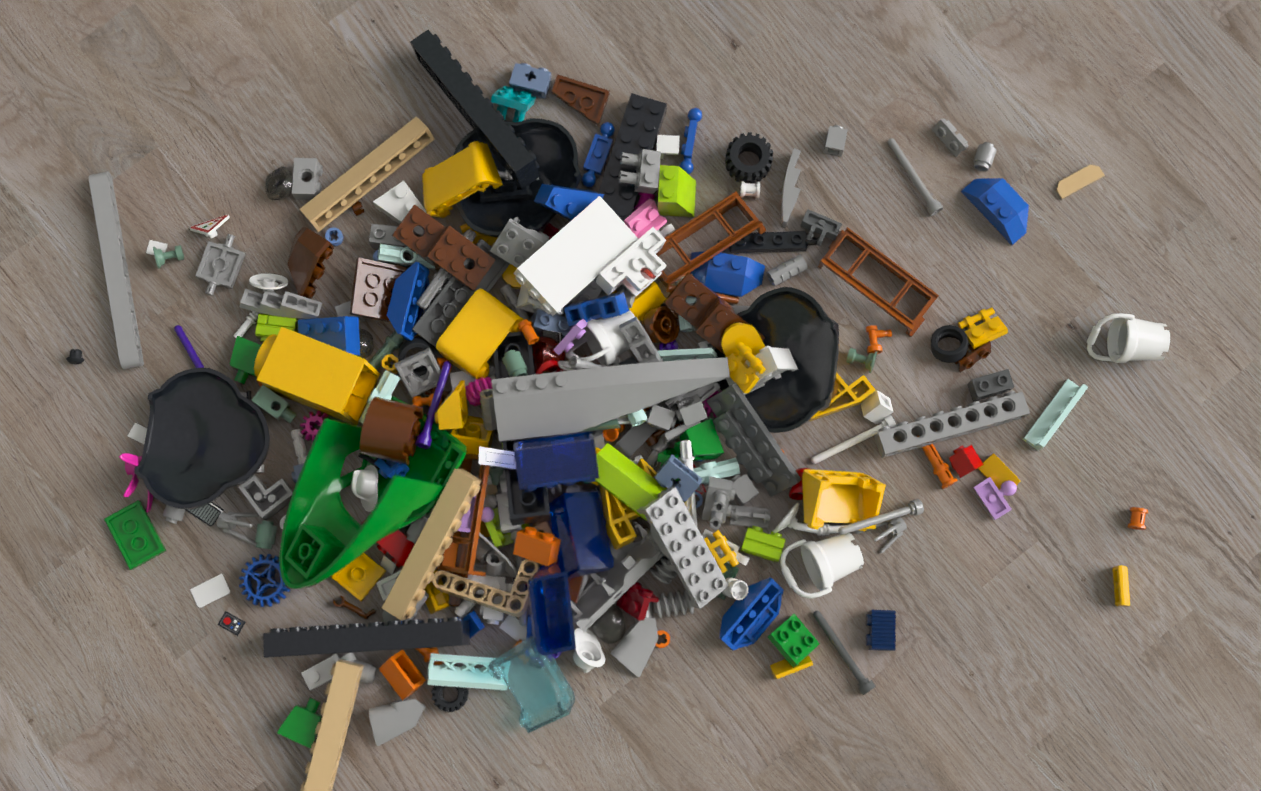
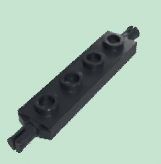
M806 231L764 232L762 234L755 232L746 235L728 248L731 253L806 251L808 245H817L819 237H814L808 242L806 241Z

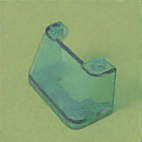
M539 634L527 638L490 662L488 667L491 676L497 680L504 679L521 707L519 722L528 733L570 714L575 702L574 692Z

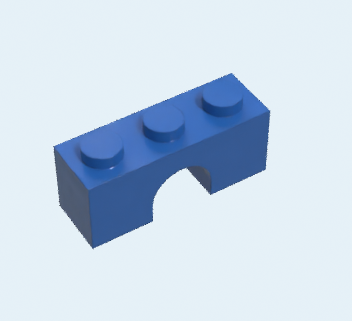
M624 292L577 302L564 307L569 326L576 325L582 319L586 322L598 318L606 319L620 316L629 311Z

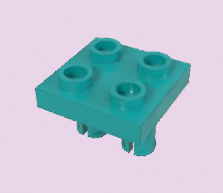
M503 86L492 94L491 102L497 104L496 111H500L504 120H506L508 107L515 109L512 122L517 123L524 120L526 112L535 104L536 97L531 96L530 92H517L512 87Z

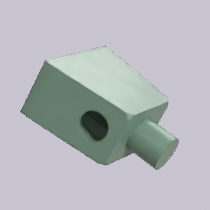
M262 385L251 400L278 421L283 418L291 424L297 416L296 413L289 409L291 405L264 385ZM276 404L281 406L278 411L273 409Z

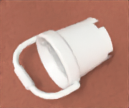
M629 309L628 312L620 316L588 321L584 337L589 339L586 342L593 355L580 358L569 350L566 353V357L570 359L572 356H576L587 361L597 359L603 365H611L616 357L630 349L629 342L621 332L619 325L634 318V314Z
M1111 314L1105 316L1096 326H1093L1087 339V350L1090 356L1101 361L1115 363L1162 361L1165 358L1161 356L1162 352H1168L1170 332L1169 330H1164V327L1167 325L1163 323L1135 319V316L1132 314ZM1113 319L1107 337L1109 356L1097 355L1093 352L1092 345H1094L1102 324Z
M851 533L836 535L817 542H806L803 539L785 548L781 554L780 564L782 567L781 571L789 587L805 598L821 597L832 592L831 587L834 582L863 568L861 566L864 565L861 550L858 545L855 546L851 542L855 539ZM801 546V555L805 568L814 585L821 591L805 593L796 586L797 583L785 564L789 551Z

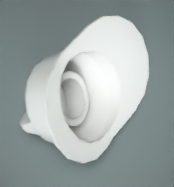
M373 465L367 466L364 470H355L351 481L353 494L361 499L363 508L368 512L374 509L378 498V472Z
M580 628L574 630L572 634L575 648L573 660L576 665L582 668L584 673L604 665L605 656L596 635L588 629L585 632Z

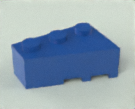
M342 316L298 320L299 334L353 355H360L359 317Z

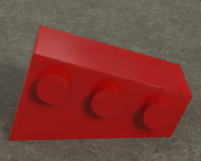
M397 530L379 540L376 547L383 554L388 552L393 557L391 561L400 568L401 565L404 566L415 544L406 539L407 536L400 530Z

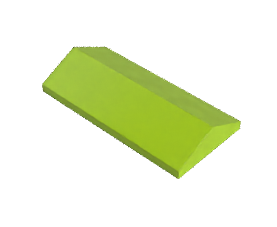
M609 443L600 450L584 471L586 475L646 521L645 514H640L637 510L658 499V494L661 491L667 490L666 487L659 485L657 480Z

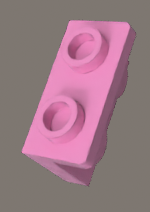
M648 199L624 220V223L639 239L652 227L659 230L667 223V219L659 215L655 201Z

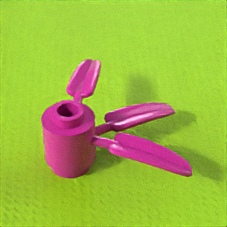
M124 453L119 458L125 461L126 473L133 476L123 497H129L139 483L138 475L134 473V469L140 464L142 456ZM149 491L146 512L151 510L153 495Z

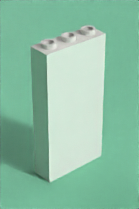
M599 196L520 265L514 272L515 278L518 283L525 285L533 299H537L542 304V308L547 314L554 316L590 284L599 273L638 240V237Z

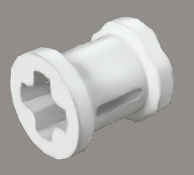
M741 181L740 197L752 196L759 199L760 182L755 184Z

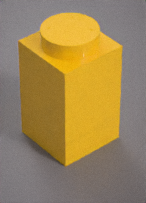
M281 327L278 335L272 334L266 338L257 353L254 364V372L256 377H258L257 380L275 394L353 425L358 424L367 405V400L380 376V373L364 358Z

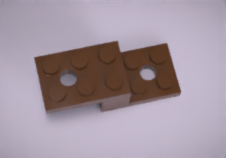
M415 204L391 235L436 269L442 268L472 291L476 289L495 262L493 257L450 225L447 227L443 226ZM416 226L423 228L424 233L421 237H417L413 232ZM466 259H471L474 263L473 268L470 270L464 266Z
M689 272L664 300L667 306L694 326L695 332L724 355L721 340L726 328L738 322L748 324L734 312L730 304ZM688 295H695L696 301L689 304L686 302ZM758 331V333H759V335H760V337H761V339H762V341H763V339H764L765 337H764V335H762V334Z

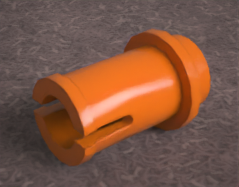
M525 319L518 324V330L522 331L528 344L532 345L539 341V337L532 327L533 323Z

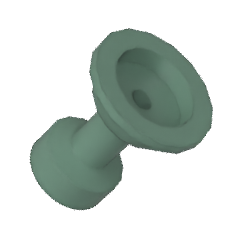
M181 245L175 246L173 251L163 252L161 249L153 247L158 269L165 264L167 259L177 258L178 261L184 260Z
M850 348L846 362L850 364L854 361L864 363L865 368L869 370V373H872L878 352L875 351V353L864 356L857 354L856 349Z

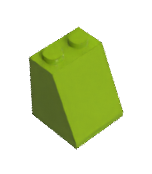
M660 165L657 207L659 215L694 217L696 180L679 166Z

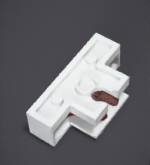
M652 227L599 273L596 283L608 295L623 284L637 297L666 268L667 265L656 255L662 249L666 239Z

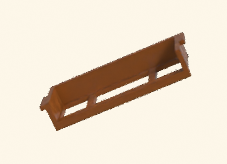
M735 191L665 237L666 242L656 255L660 256L673 247L685 265L668 276L664 271H661L662 274L658 278L666 288L667 285H672L688 272H692L754 230L762 234L766 231V228L738 195L737 191ZM737 205L750 222L739 230L734 231L722 215ZM717 219L729 236L693 260H690L678 243Z
M847 227L845 231L842 230L835 241L828 247L830 250L820 261L818 268L821 269L823 266L828 268L908 328L905 333L912 337L924 322L923 315L939 295ZM845 238L863 251L848 271L830 259ZM867 255L906 283L891 303L887 302L852 275ZM910 287L929 300L914 320H911L895 308Z
M466 454L458 469H464L470 473L472 460L479 461V455ZM481 464L479 479L482 481L479 485L480 490L475 498L469 538H461V531L454 532L452 536L453 541L449 548L445 549L442 555L444 558L436 570L448 571L464 578H468V574L485 577V572L473 570L489 475V465ZM459 544L468 545L464 568L456 567Z

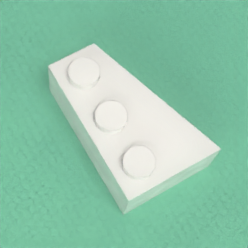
M402 181L373 201L377 210L383 212L399 224L414 204L426 212L405 181ZM416 226L413 230L417 237H421L424 233L423 228L420 226Z
M767 346L760 350V353L755 357L763 362L762 365L766 370L763 374H759L758 371L755 373L760 380L750 392L764 386L765 382L773 377L776 380L781 378V373L787 370H792L793 372L798 369L788 348H772ZM746 360L745 363L750 367V362ZM731 377L726 379L729 386L735 383Z

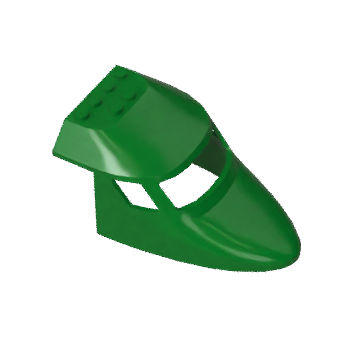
M392 396L391 400L406 403L396 397ZM424 413L423 418L419 419V422H421L420 433L423 431L427 415ZM325 418L302 467L283 526L279 560L281 577L286 586L294 589H303L318 584L346 567L382 538L425 516L436 505L454 469L460 467L467 454V446L445 429L439 430V424H436L434 421L430 432L432 440L430 448L423 449L417 446L414 456H409L408 458L410 464L407 466L410 469L405 477L394 475L392 479L390 477L386 479L378 472L377 504L363 525H361L350 515L340 497V491L351 485L354 471L342 477L340 475L346 456L360 449L362 427ZM363 459L362 466L356 470H364L372 464Z

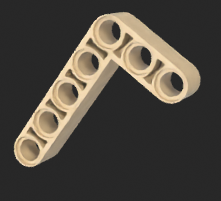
M525 559L520 565L510 593L446 571H437L432 582L443 593L514 617H521L525 614L540 575V568L537 562ZM528 566H535L534 572H525ZM441 578H447L446 584L438 585V581ZM463 583L466 585L463 591L457 592L456 589L459 584ZM521 584H528V589L525 592L519 591ZM484 590V595L481 598H476V591ZM496 596L503 597L500 604L493 603ZM516 602H520L521 608L517 611H513L512 605Z

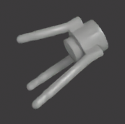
M230 511L227 514L222 512L218 517L217 527L223 528L225 533L234 535L256 546L255 541L231 529H235L236 525L253 526L251 523L237 521L236 517H258L259 514Z
M901 517L876 524V528L886 525L887 530L875 537V542L889 533L894 535L880 550L881 554L897 538L902 536L903 531L907 529L906 523ZM856 530V534H859V533H862V532H866V531Z

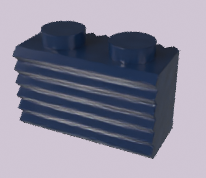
M870 610L869 614H866V626H869V634H866V646H869V650L895 651L896 610Z

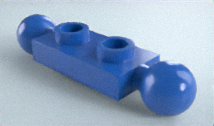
M692 108L688 112L690 124L685 126L684 132L687 142L682 144L681 155H684V161L679 164V167L688 174H691L694 169L691 159L697 123L702 119V112L698 108Z
M605 122L601 125L600 132L602 135L595 134L584 163L583 170L588 172L583 174L581 181L586 187L595 185V174L601 175L612 147L613 139L609 137L614 134L615 127L610 122Z

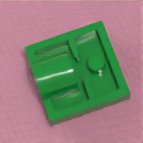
M795 614L790 616L768 636V639L793 668L820 644Z

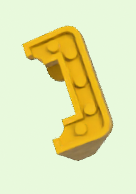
M479 141L471 142L468 145L469 147L438 165L424 170L422 174L424 208L428 215L445 218L450 215L449 210L453 209L452 205L477 191L484 192L486 191L485 188L491 185L494 189L503 185L488 144L479 143Z
M480 288L475 291L438 339L436 349L451 364L477 380L481 377L486 378L490 372L487 361L509 332H521L518 330V324L524 319L490 293Z
M805 469L802 476L804 522L811 529H819V527H823L824 522L852 524L878 516L886 485L860 472ZM876 524L860 529V531H867V529H875Z

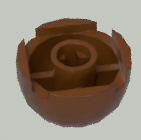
M657 306L650 309L642 321V326L653 343L667 344L673 342L680 330V325H677L676 321L678 315L669 306Z

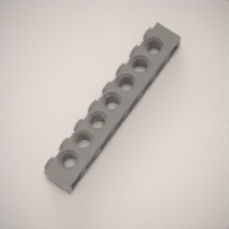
M1011 391L1004 394V397L1001 398L997 396L990 397L984 403L976 401L970 403L969 407L962 408V406L952 408L951 412L948 413L940 411L927 419L926 416H922L909 424L908 421L901 422L895 428L883 427L874 436L881 459L1023 419L1030 414L1023 392L1016 393ZM1002 404L1008 407L1009 412L1002 409ZM984 409L991 413V417L984 414ZM966 415H970L973 418V422L968 421ZM948 420L954 421L955 427L950 426ZM930 425L936 426L937 432H933L930 429ZM911 430L918 431L919 437L913 436ZM893 435L900 436L901 442H896Z

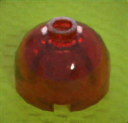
M539 337L538 343L533 344L534 362L537 367L535 372L546 361L554 360L559 362L565 360L564 351L560 355L553 351L559 344L555 339ZM558 366L550 367L542 374L553 373L557 370Z

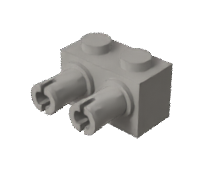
M642 149L638 155L621 152L620 164L636 166V173L620 170L618 182L635 184V192L653 194L658 189L661 151Z
M710 476L702 519L710 521L712 529H719L721 523L725 524L726 516L730 517L732 506L729 505L730 500L734 501L736 489L732 488L733 481Z

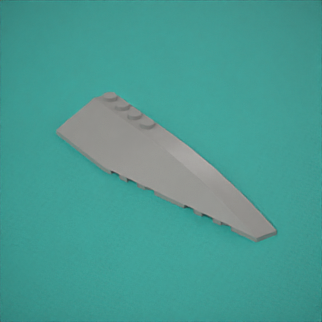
M728 358L650 362L492 379L499 442L580 433L588 428L599 426L607 421L618 419L626 414L637 412L659 404L664 400L675 398L683 393L691 392L702 386L729 378Z

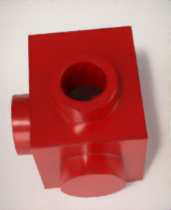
M963 445L953 450L954 455L949 457L952 468L956 470L960 478L984 465L972 445L966 448Z

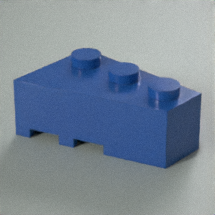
M542 184L534 201L563 218L572 221L599 196L603 199L605 194L590 190Z

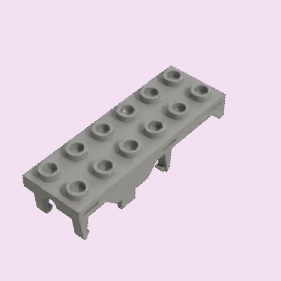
M515 217L514 220L509 219L490 251L518 268L550 239L549 236L541 231L539 233L518 224L520 220L518 217ZM598 276L577 294L571 302L577 303L597 298L602 291V288L596 283Z
M670 487L666 491H661L658 494V499L651 501L646 506L640 507L637 512L645 514L651 525L650 536L654 543L659 546L661 552L669 558L670 561L667 562V566L677 572L691 598V606L701 609L729 585L676 487Z
M633 522L632 526L637 528L639 535L632 543L617 550L614 549L612 543L606 548L611 554L606 558L605 567L599 574L593 572L591 566L586 567L593 580L584 587L578 603L574 605L568 597H564L563 602L558 604L583 632L664 556L659 546L652 540L650 530L647 528L644 530L637 522Z

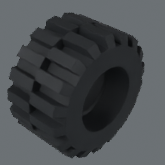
M748 132L747 136L742 133L739 138L736 136L733 138V142L729 143L725 164L726 170L730 171L729 175L731 177L735 176V181L739 182V180H742L745 183L747 181L754 183L755 180L760 182L762 177L765 178L773 161V149H770L771 145L769 142L766 143V138L763 137L761 139L759 134L756 133L755 136H752V132ZM749 151L755 153L760 161L756 165L748 166L743 164L738 156L743 152Z

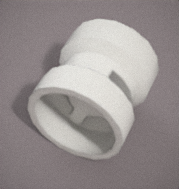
M732 577L726 579L729 586L722 591L725 596L736 600H742L747 596L748 586L744 581Z

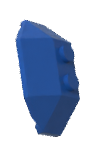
M1003 178L974 179L961 191L1011 245L1026 234L1029 205Z
M703 252L691 253L690 260H693ZM719 253L690 272V274L714 293L742 297L762 285L765 266L748 257Z
M415 262L395 280L387 317L397 334L409 341H412L414 336L417 335L412 328L424 311L417 305V301L429 286V269L419 262Z
M771 577L748 586L747 596L742 600H736L723 615L719 638L732 650L754 644L778 616L784 590Z

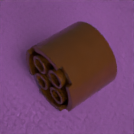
M374 397L364 419L360 438V453L409 465L410 460L408 458L409 456H414L417 448L415 445L416 437L421 432V422H419V419L423 418V408Z

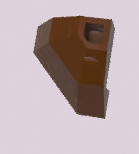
M305 227L301 228L293 240L287 265L298 295L311 299L317 289L314 284L315 280H319L325 272L323 261L331 257L334 247L331 242Z

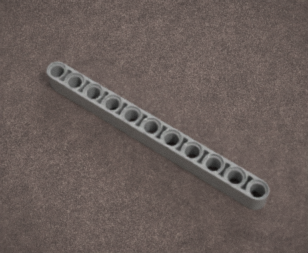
M108 171L89 175V184L119 361L122 369L125 370L144 365L112 177Z

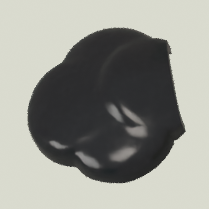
M538 118L526 119L517 123L504 121L506 125L509 123L513 127L514 135L517 138L519 136L526 144L525 148L527 151L531 150L537 158L535 161L540 167L538 169L540 177L539 180L531 183L530 190L532 191L533 198L530 200L513 199L480 202L479 191L456 203L463 220L471 229L486 236L499 237L509 219L514 220L515 217H518L520 220L518 224L526 229H532L537 232L552 220L556 213L534 201L541 185L547 184L576 189L582 179L578 168L576 143L571 134L559 123ZM472 130L462 138L453 155L469 147L468 145L471 142H484ZM491 152L497 170L506 172V169Z
M781 287L760 295L751 304L749 309L739 312L737 315L764 335L763 343L766 347L788 348L798 369L793 372L792 370H787L781 373V378L777 380L775 377L765 382L764 386L746 394L745 397L769 432H786L799 428L818 411H822L830 406L838 364L839 324L827 316L816 299L799 289ZM714 346L712 347L717 353V358H727ZM726 379L717 382L721 390L729 387Z
M192 368L175 374L160 389H156L148 394L150 405L148 427L141 462L135 467L134 473L143 480L148 491L157 500L179 509L203 507L215 501L227 489L248 481L262 466L270 447V433L267 421L259 407L248 398L242 396L234 381L226 375L210 368Z

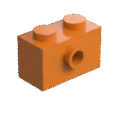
M525 527L517 532L513 554L549 566L557 561L561 539L554 537L551 533L539 532L534 527Z
M404 650L390 657L379 668L402 701L416 692L427 681Z

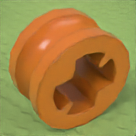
M659 630L657 631L658 635L664 634L667 637L665 638L667 642L665 644L660 643V645L656 643L655 646L665 648L670 642V636L666 631Z

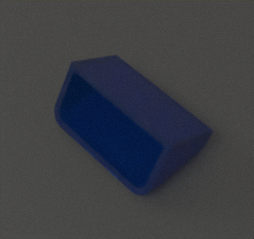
M578 432L514 443V456L520 490L533 491L536 490V487L542 486L544 488L556 487V484L563 483L569 486L576 484L577 481L590 483L599 478L593 432Z
M598 491L563 493L550 502L551 521H549L551 534L561 539L557 563L560 576L563 579L585 576L614 568V558L611 554L610 539L607 535L606 520L603 517L602 502Z
M556 563L549 566L542 565L527 583L535 649L541 655H551L576 649L567 571Z

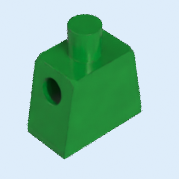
M240 336L236 338L230 366L237 370L234 381L245 385L249 375L257 378L254 372V364L261 345Z
M712 418L685 430L680 436L681 441H691L692 456L695 458L693 461L717 459L724 453ZM680 442L674 443V449L677 454H680Z
M310 697L306 707L296 705L277 733L311 749L313 742H316L318 734H315L317 724L322 721L323 717L316 713L321 702Z

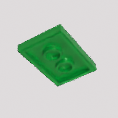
M140 500L104 519L130 570L166 552Z

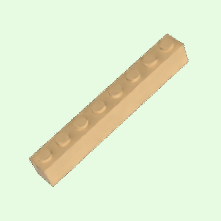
M416 116L301 207L300 211L318 232L321 231L435 140L429 128Z
M454 469L382 609L399 620L409 619L415 614V606L425 595L424 589L434 578L433 572L441 564L444 558L442 555L445 549L451 545L453 541L452 536L462 524L461 519L471 507L470 502L480 490L479 485L482 480L464 469Z
M340 659L332 666V682L328 683L325 694L328 697L326 703L324 702L321 708L322 721L316 727L315 734H318L316 742H313L310 754H313L311 762H308L305 774L308 775L306 782L302 783L300 791H332L364 667L362 664Z

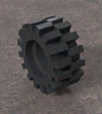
M433 685L431 692L432 700L440 710L445 712L457 711L468 700L469 691L465 687H455L458 692L457 698L452 702H448L442 695L444 688L447 686Z

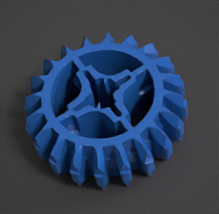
M260 554L259 561L253 557V564L246 562L248 569H241L245 576H239V579L244 581V583L239 584V587L246 588L241 593L242 595L249 594L246 598L247 601L253 600V605H257L260 602V607H265L267 602V605L272 607L273 600L276 604H279V597L286 599V595L283 592H290L291 589L286 588L287 586L281 577L278 556H274L272 559V555L267 554L265 559L264 555ZM269 565L263 573H255L259 567ZM275 568L280 573V583L274 579ZM258 577H262V578L265 577V578H267L270 582H273L274 584H270V583L267 584V583H265L264 581H262V579H259ZM252 578L257 581V593L252 588ZM269 588H277L273 594L262 597L263 593H266Z

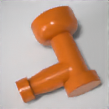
M876 325L867 326L866 332L869 334L870 345L867 347V354L875 353V351L878 352L877 354L882 353V346L878 344L877 338L891 337V329L878 330Z
M434 393L429 397H413L412 405L419 407L423 405L430 406ZM441 398V400H440V403H439L438 408H439L440 405L442 404V398Z
M620 424L621 428L602 430L603 437L609 442L615 441L619 433L624 431L625 424Z

